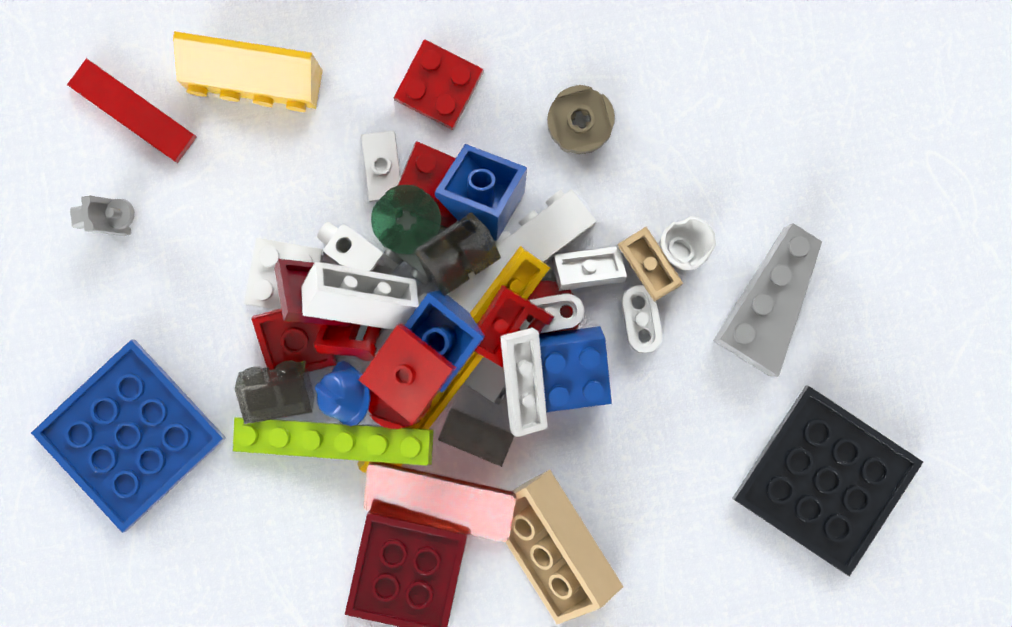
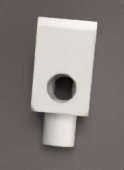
M327 222L317 234V238L326 244L323 252L344 267L392 275L399 266L345 224L341 225L338 229L330 222Z

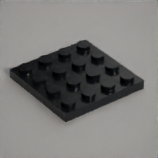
M805 386L732 499L850 577L918 472L923 461L812 387Z

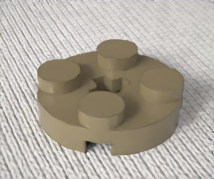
M576 85L561 91L552 102L547 116V127L553 141L564 152L575 154H588L601 148L608 141L615 123L614 109L609 99L604 94L601 95L598 91L586 85ZM576 112H581L583 116H589L590 121L586 122V128H579L578 125L572 124L571 120L575 119Z

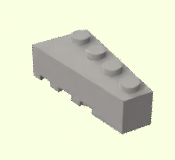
M794 223L783 228L713 341L768 376L779 377L822 241Z

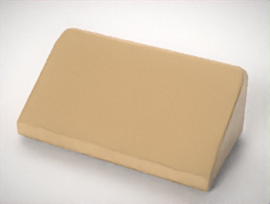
M647 227L617 244L654 302L683 284Z

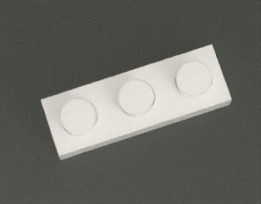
M529 328L502 335L500 337L510 433L517 438L547 429L539 332L534 328Z

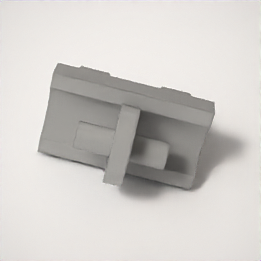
M91 195L81 197L82 206L71 207L70 209L71 225L73 228H84L85 232L119 236L131 235L129 225L133 222L135 211L132 204L125 199H109Z

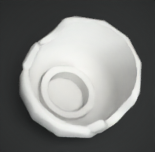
M689 216L680 222L671 223L662 234L660 240V248L670 264L685 271L696 269L703 265L716 246L715 233L709 224L694 216Z

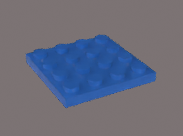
M131 339L31 432L37 441L122 533L129 530L226 439L219 429L134 339Z

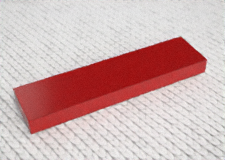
M87 58L67 83V86L176 163L181 160L197 138L192 132Z

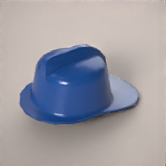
M341 361L337 363L332 372L326 374L320 383L315 385V391L317 392L319 409L323 414L338 419L345 425L354 426L365 418L369 410L371 396L370 389L359 381L362 373L349 362Z

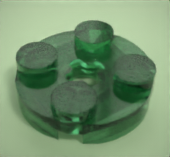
M399 185L389 189L376 202L372 210L371 224L375 236L385 248L399 255H415L430 248L435 243L441 229L442 219L438 204L428 193L417 186ZM404 211H410L411 217H416V223L411 224L408 230H404L403 225L397 224V218H402Z

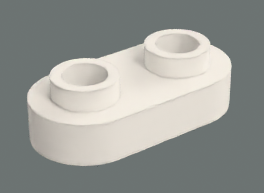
M633 286L624 293L621 300L627 340L632 349L637 352H652L659 347L662 341L657 301L654 302L644 286ZM634 297L643 299L644 306L642 309H635L633 307L632 300ZM641 330H646L650 334V338L646 343L638 339V333Z
M560 294L529 300L554 316L550 325H545L541 333L573 328L581 322L584 316V306L581 300L572 294ZM564 305L570 306L573 310V314L569 318H564L560 314V308ZM525 319L519 329H527L530 323Z

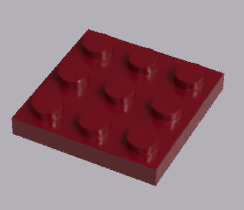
M368 512L345 615L397 627H448L468 533Z

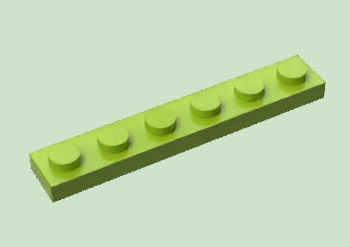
M234 417L233 451L428 466L432 465L434 430L418 428L389 429L373 425L348 426L342 423Z

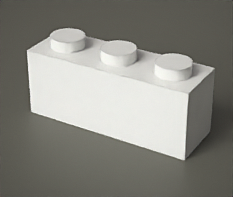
M315 261L301 286L304 316L394 330L398 324L402 323L405 325L419 306L415 279Z

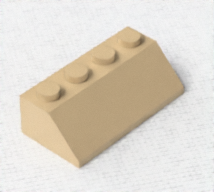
M551 470L528 480L485 508L556 624L602 608L624 587Z

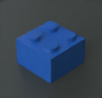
M600 326L539 334L546 412L612 404L606 340Z

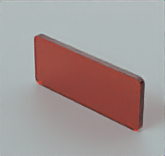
M370 461L366 471L363 506L368 512L499 542H507L510 537L517 496L513 491L384 462Z

